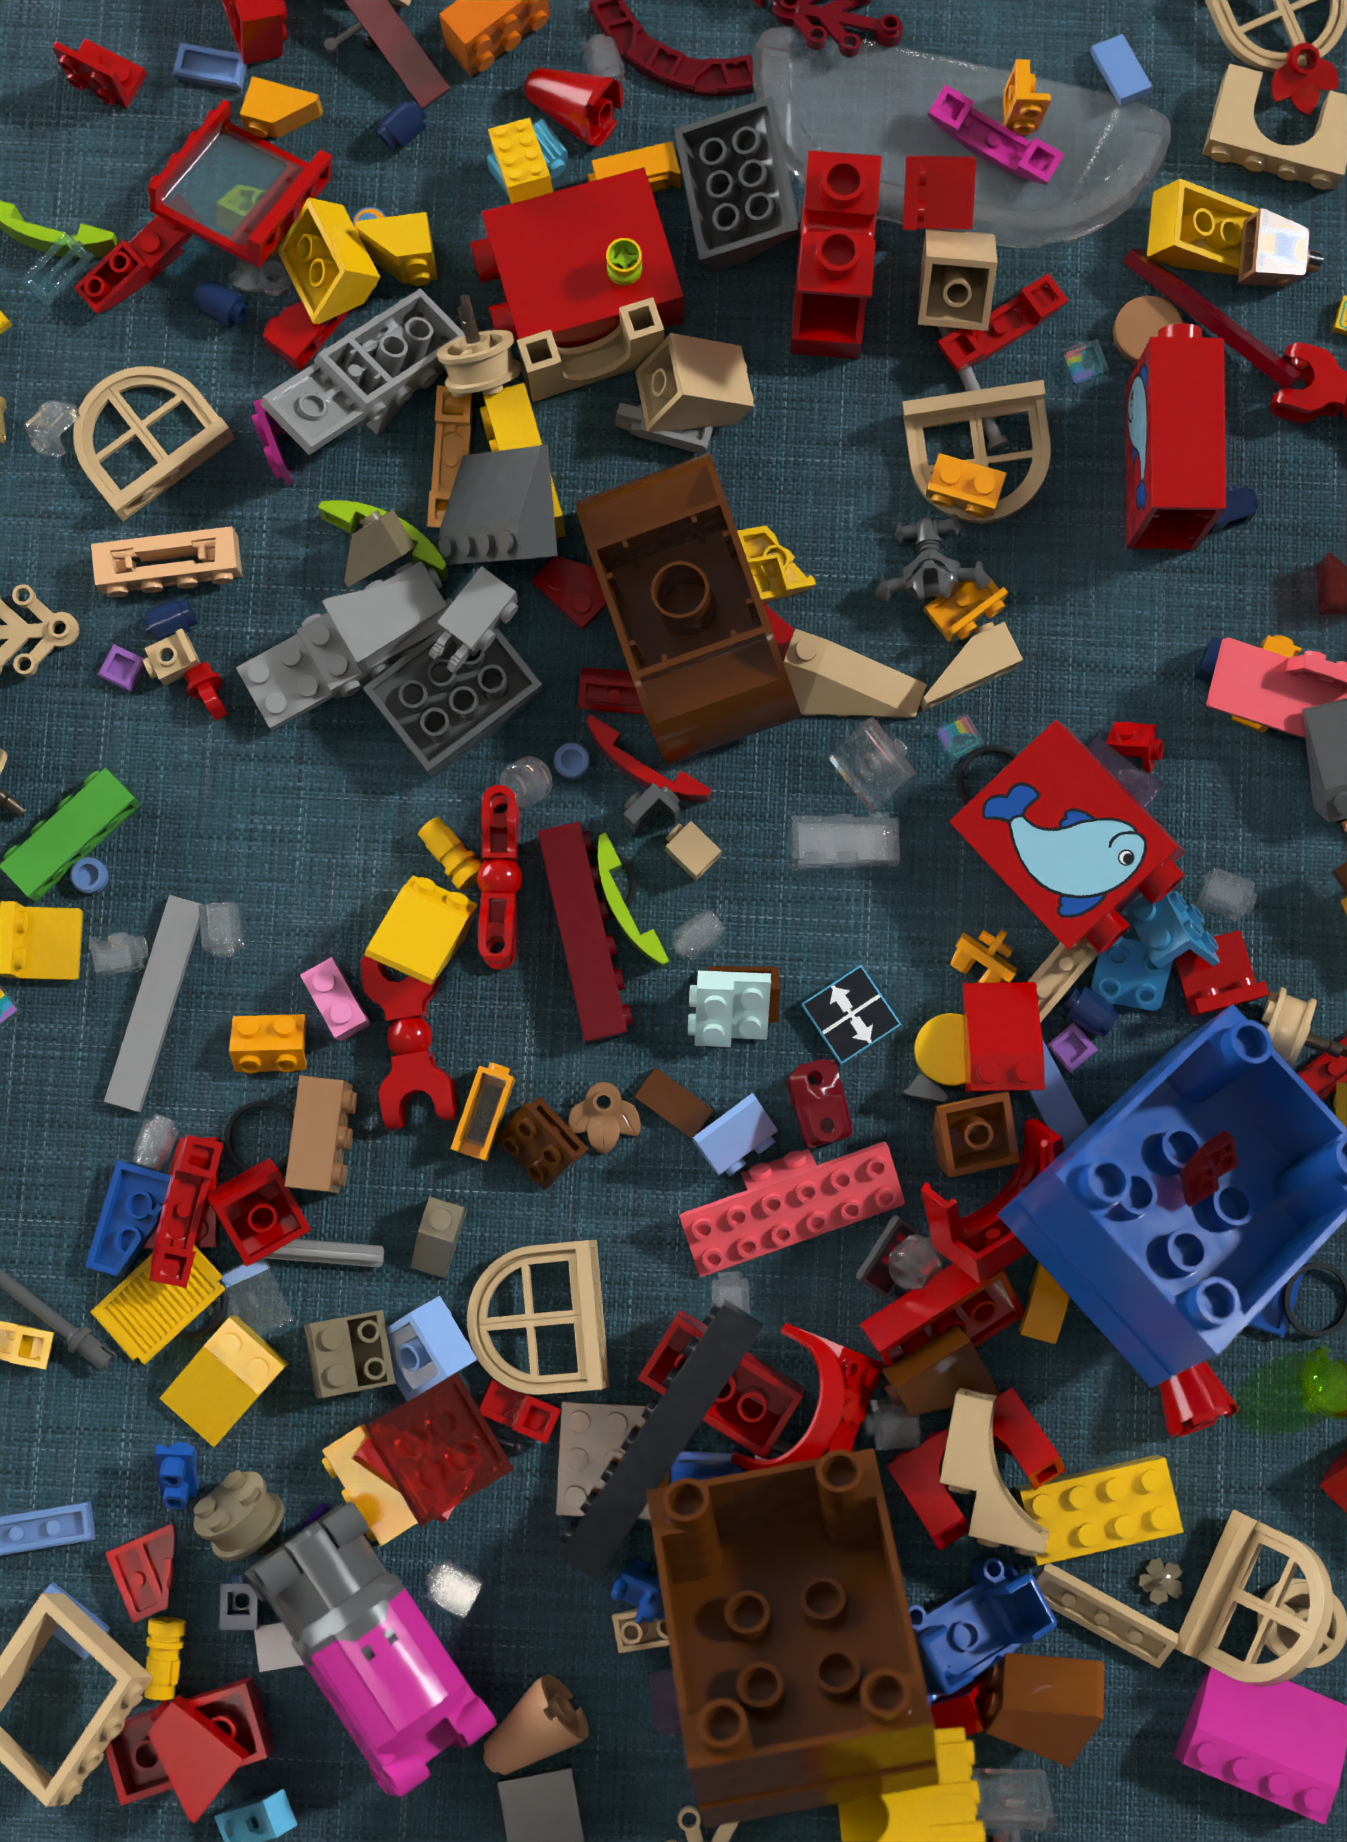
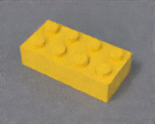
M530 118L488 129L491 146L511 204L553 192L550 173Z

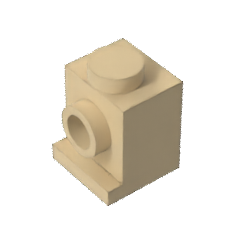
M182 628L177 630L176 634L145 648L148 655L147 658L143 659L145 668L152 679L158 676L164 686L183 678V674L186 671L201 664L189 637ZM174 653L170 661L162 660L163 656Z

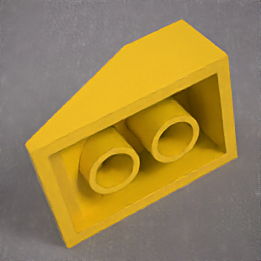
M1178 179L1153 192L1147 258L1176 268L1239 275L1243 221L1259 209L1188 181Z
M413 875L400 890L366 948L364 955L432 985L465 941L478 904L470 901L461 893L450 892L436 886L430 879Z
M234 1314L207 1341L159 1399L210 1445L215 1447L285 1369L289 1362Z

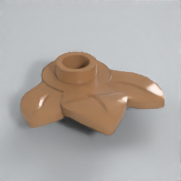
M599 1082L592 1085L586 1093L585 1100L572 1108L568 1119L569 1128L574 1133L587 1131L591 1146L603 1155L615 1146L620 1133L638 1136L641 1129L639 1114L635 1106L622 1100L618 1088L608 1082ZM606 1095L611 1101L609 1105L602 1107L597 1104L596 1100L599 1096Z

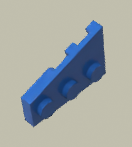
M117 1160L85 1267L114 1276H125L159 1224L171 1175Z

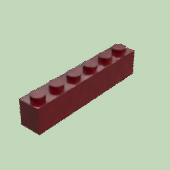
M580 821L539 830L538 836L585 1043L590 1044L628 1035L626 1026L633 1025L629 1003L621 1005L618 991L625 990L621 968L613 970L610 956L617 955L613 933L605 935L602 921L609 920L605 899L597 900L595 886H600L601 881L597 864L589 865L587 852L594 851L589 830L582 831Z

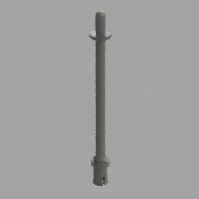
M0 1269V1288L67 1340V1350L72 1354L77 1352L100 1372H103L115 1358L116 1352L111 1351L92 1336L91 1329L87 1326L76 1328Z

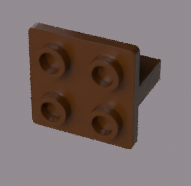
M540 1096L532 1103L528 1102L497 1136V1140L501 1143L504 1150L513 1156L524 1168L528 1176L543 1190L549 1188L563 1172L589 1150Z

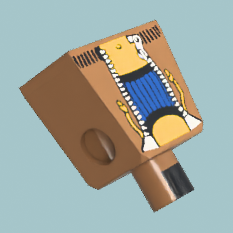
M1260 208L1243 221L1238 283L1280 287L1290 286L1304 277L1306 271L1316 273L1322 263V253L1308 249L1309 231L1306 227Z

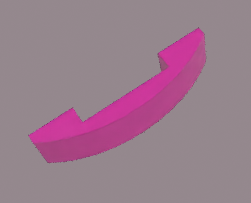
M944 85L927 114L937 126L962 146L993 165L1021 178L1043 185L1048 184L1065 154L1036 137L1030 142L974 109L975 101L948 85Z

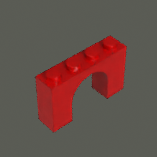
M1010 1388L1005 1392H999L1000 1395L996 1400L993 1419L994 1448L1005 1452L1014 1460L1035 1491L1066 1470L1058 1452L1015 1390ZM950 1426L943 1431H936L930 1434L924 1443L911 1451L907 1450L898 1454L893 1462L887 1465L897 1486L939 1551L970 1531L964 1516L947 1491V1484L940 1483Z

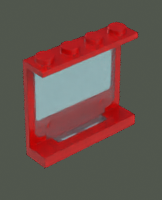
M224 99L215 110L212 109L208 112L203 125L197 132L192 131L184 147L178 153L171 155L166 168L160 175H155L150 180L147 188L150 211L260 268L286 236L308 197L315 199L331 180L332 155L320 149L310 163H307L279 147L252 135L230 122V102Z

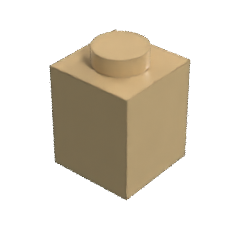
M692 821L685 827L681 824L677 825L666 837V840L669 842L665 846L666 853L695 881L721 857L722 850Z

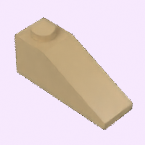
M990 622L974 631L975 635L971 637L923 697L920 704L923 711L1019 668L1023 658L1005 622L994 626L993 622Z

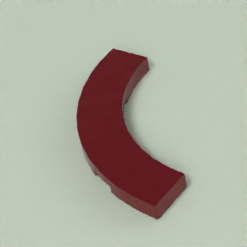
M593 0L589 2L591 14L605 40L627 64L649 79L674 90L703 96H733L761 90V83L750 54L724 59L706 58V60L685 56V53L675 50L660 41L657 42L650 37L632 15L625 0Z

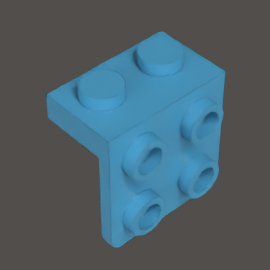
M1177 891L1168 893L1154 905L1142 896L1125 908L1152 964L1159 969L1189 949L1212 966L1220 962L1215 952L1219 949L1215 939L1209 932H1204L1201 923L1204 922L1202 914L1194 904L1188 906Z
M1124 918L1131 927L1109 949L1098 955L1090 990L1111 1004L1156 1011L1162 1005L1173 960L1160 969L1153 965L1131 920Z

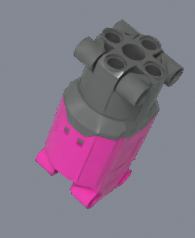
M348 1502L344 1506L338 1505L284 1541L271 1553L244 1572V1577L260 1601L268 1600L291 1635V1645L369 1763V1769L379 1786L387 1795L402 1798L430 1776L426 1766L429 1760L449 1745L459 1747L460 1749L469 1747L494 1728L497 1723L486 1704L478 1696H475L397 1575L387 1572L363 1535L369 1531L365 1519L352 1502Z

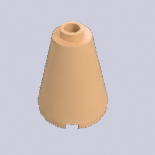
M550 1674L538 1678L484 1743L485 1753H483V1759L492 1772L507 1775L578 1745L588 1737L589 1726L581 1707L576 1711L568 1701L574 1696L560 1680Z

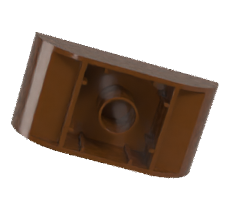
M710 452L575 502L585 541L633 683L653 736L667 765L802 717Z

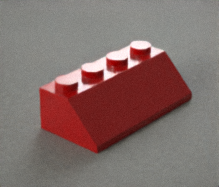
M953 1263L881 1311L873 1314L862 1322L860 1326L887 1368L955 1324H958L976 1348L1022 1318L1024 1310L1003 1269L978 1283Z
M680 1309L638 1377V1380L663 1395L667 1390L661 1385L673 1366L680 1370L687 1357L682 1355L683 1350L693 1335L700 1339L707 1326ZM747 1352L708 1410L703 1421L765 1459L803 1398L805 1388Z

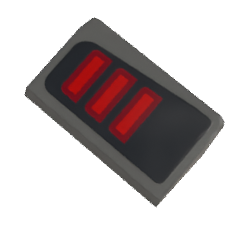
M894 1215L857 1272L856 1278L882 1296H890L923 1243L924 1235Z

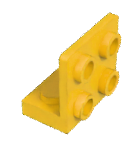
M1 901L0 975L9 979L78 980L83 911L79 908L24 907L17 902Z

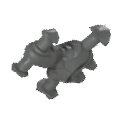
M952 514V519L941 521L925 517L913 525L903 526L902 521L898 522L894 538L900 543H903L904 540L917 538L915 549L919 552V556L902 569V576L885 580L884 574L880 575V583L875 591V597L881 602L889 603L891 602L890 594L906 589L907 593L916 598L918 602H926V598L940 596L941 600L948 599L958 588L959 582H975L977 590H981L990 584L991 579L985 572L982 561H977L975 568H960L958 561L947 558L940 553L943 543L939 535L950 533L958 535L963 528L956 514Z

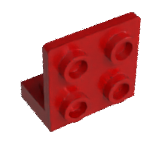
M86 38L77 51L57 41L52 46L58 59V64L63 68L67 76L66 80L79 90L84 91L87 88L95 92L100 100L111 106H114L116 103L127 109L147 76L143 67Z
M906 155L903 230H917V228L972 229L976 158Z
M1239 930L1213 937L1219 947L1215 952L1220 960L1215 966L1209 964L1191 949L1173 959L1190 1018L1226 1009L1232 1004L1237 1006L1259 1000L1269 995L1265 981L1256 983L1245 943Z

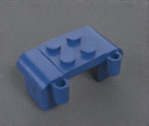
M996 1558L977 1560L970 1569L974 1584L928 1612H925L918 1605L908 1606L930 1706L931 1702L939 1696L951 1695L973 1681L974 1676L1000 1661L1005 1653L1014 1652L1015 1648L1024 1643H1033L1056 1628L1057 1621L1035 1578L1031 1574L1018 1575L1012 1565L1004 1567L1002 1562Z

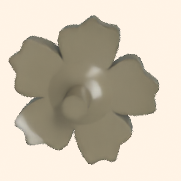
M1160 1558L1150 1559L1149 1564L1145 1566V1570L1149 1574L1144 1573L1138 1576V1585L1142 1587L1144 1592L1150 1591L1149 1600L1157 1605L1161 1602H1166L1168 1595L1178 1599L1179 1595L1183 1594L1181 1589L1182 1582L1176 1580L1183 1573L1178 1564L1166 1562L1163 1566Z

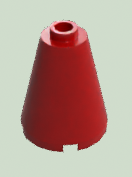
M540 67L527 76L524 84L528 101L586 145L601 146L609 138L617 124V121L612 118L615 108L622 109L623 88L622 84L612 77Z
M1206 1361L1178 1373L1171 1379L1159 1384L1166 1428L1170 1438H1174L1176 1435L1178 1437L1205 1429L1215 1425V1422L1219 1420V1416L1224 1415L1225 1419H1228L1240 1411L1234 1399Z

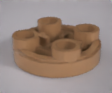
M1157 296L1137 297L1126 303L1118 313L1112 328L1114 343L1118 351L1135 367L1150 337H1158V331L1162 327L1184 323L1182 316L1173 304Z

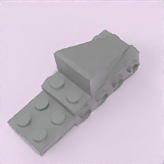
M419 289L408 297L401 299L383 313L376 315L358 329L351 331L333 345L323 349L315 357L314 364L262 396L260 405L308 455L354 425L360 428L366 424L378 435L385 429L414 391L420 387L423 389L428 388L435 382L438 375L446 371L445 364L438 361L437 351L445 344L465 336L464 332Z
M422 561L415 565L413 562H410L395 571L396 575L384 582L381 579L367 585L364 590L329 597L322 601L327 610L326 614L322 616L315 614L308 617L302 622V627L296 629L298 634L236 667L271 731L333 697L337 700L341 697L345 698L355 694L361 689L362 685L375 679L439 630L438 620L453 602L451 598L444 601L438 591L443 585L435 570L431 568L427 571Z

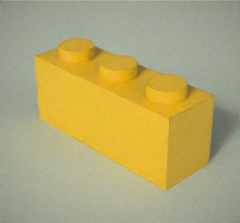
M362 1424L323 1449L322 1452L326 1457L322 1459V1463L333 1479L338 1476L345 1489L341 1493L346 1503L352 1502L365 1519L369 1531L365 1534L371 1542L377 1540L380 1546L418 1523L422 1516L412 1501L352 1459L369 1431L365 1424Z

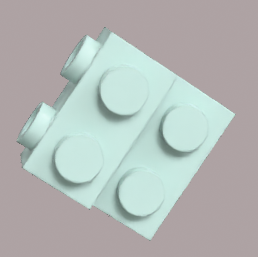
M698 971L697 985H690L689 1007H696V1014H689L688 1035L695 1036V1046L731 1047V1038L767 1040L771 974Z

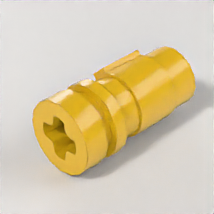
M440 817L433 818L419 830L418 836L426 844L425 846L436 860L445 867L444 873L448 878H452V883L461 892L477 883L476 877L482 862L476 859L472 850L467 851L462 841Z
M152 1617L148 1620L147 1633L151 1636L146 1638L149 1655L147 1656L145 1670L153 1677L144 1691V1696L148 1699L170 1700L175 1696V1687L178 1685L180 1667L179 1650L184 1647V1639L181 1637L185 1635L186 1621L183 1619Z

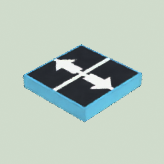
M862 965L801 1004L840 1065L902 1025Z

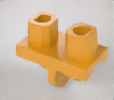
M1002 929L996 937L985 930L982 931L978 939L987 944L988 948L964 932L955 945L957 950L950 963L952 967L964 974H967L975 961L987 967L978 983H1003L1005 981L1010 983L1018 969L995 953L997 951L1008 959L1013 952L1012 948L1002 942L1008 934Z

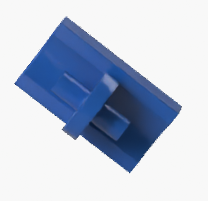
M176 1442L169 1448L164 1445H156L154 1454L160 1493L163 1495V1507L166 1509H186L188 1497H198L200 1489L196 1465V1450L192 1445L184 1442Z

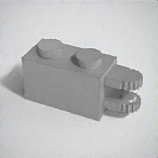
M481 566L438 620L439 630L443 634L431 648L429 656L434 660L438 659L454 641L460 648L451 657L446 669L453 674L456 673L470 655L475 656L480 649L485 651L492 644L496 637L494 631L502 621L507 623L514 616L518 609V605H516L518 602L516 591Z

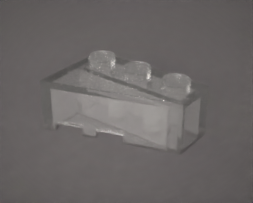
M889 813L868 814V817H853L852 814L833 816L792 815L789 825L790 870L898 866L900 862L898 818H889Z

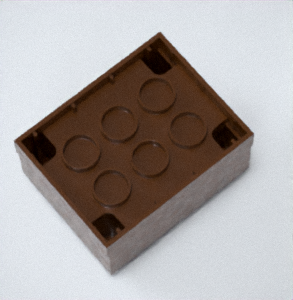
M874 1448L856 1452L834 1450L818 1459L699 1481L692 1478H683L674 1481L667 1487L646 1490L688 1771L704 1828L939 1785L934 1723Z

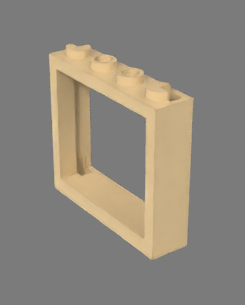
M42 1593L1 1654L0 1712L58 1625L71 1635L118 1681L54 1778L0 1727V1761L46 1807L68 1805L75 1794H80L82 1783L90 1771L100 1764L103 1759L104 1750L109 1742L122 1731L125 1725V1718L131 1709L143 1699L141 1694L153 1678L64 1593Z

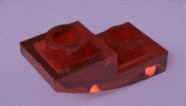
M1223 1130L1206 1142L1184 1166L1180 1179L1187 1206L1192 1207L1220 1190L1218 1178L1239 1166L1234 1136Z

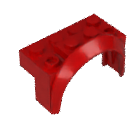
M1037 1119L1027 1120L1024 1129L1023 1153L1012 1178L1003 1190L986 1206L963 1218H959L956 1199L953 1198L947 1202L934 1192L930 1184L926 1182L921 1188V1193L928 1219L932 1247L978 1283H981L1028 1253L1029 1250L997 1214L1064 1151L1063 1137Z
M786 1323L780 1333L805 1346L813 1356L818 1368L820 1393L814 1418L802 1439L784 1455L766 1460L755 1455V1458H751L733 1451L731 1463L753 1471L822 1458L825 1454L834 1450L852 1452L853 1442L860 1424L866 1416L867 1406L874 1388L879 1383L884 1363Z

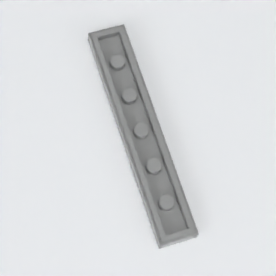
M169 895L104 1102L138 1112L142 1111L206 907L205 905Z

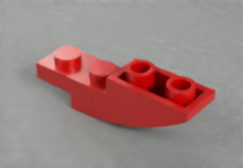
M179 195L167 205V207L202 225L205 224ZM157 215L129 243L123 239L73 288L95 313L100 314L135 293L166 269L185 252L181 246L194 234Z

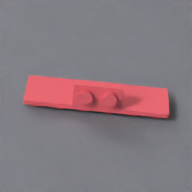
M1224 638L1221 642L1206 705L1208 708L1305 739L1302 709L1347 698V662L1337 661L1333 663L1327 661L1325 654L1316 651H1305L1304 655L1288 658L1232 638Z
M881 1142L819 1165L816 1164L809 1148L803 1151H792L783 1158L769 1163H758L749 1170L741 1172L746 1191L681 1213L679 1218L698 1273L703 1277L903 1206L905 1200L889 1147L886 1142Z

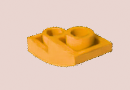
M1038 1261L1028 1290L1030 1298L1019 1331L1023 1336L1056 1344L1070 1296Z

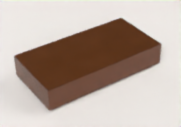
M656 1067L634 1096V1098L692 1140L714 1111Z

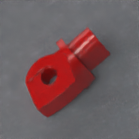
M208 662L201 663L183 674L188 684L186 687L187 694L192 698L202 699L215 721L228 715L217 694L222 683L219 673L212 671Z

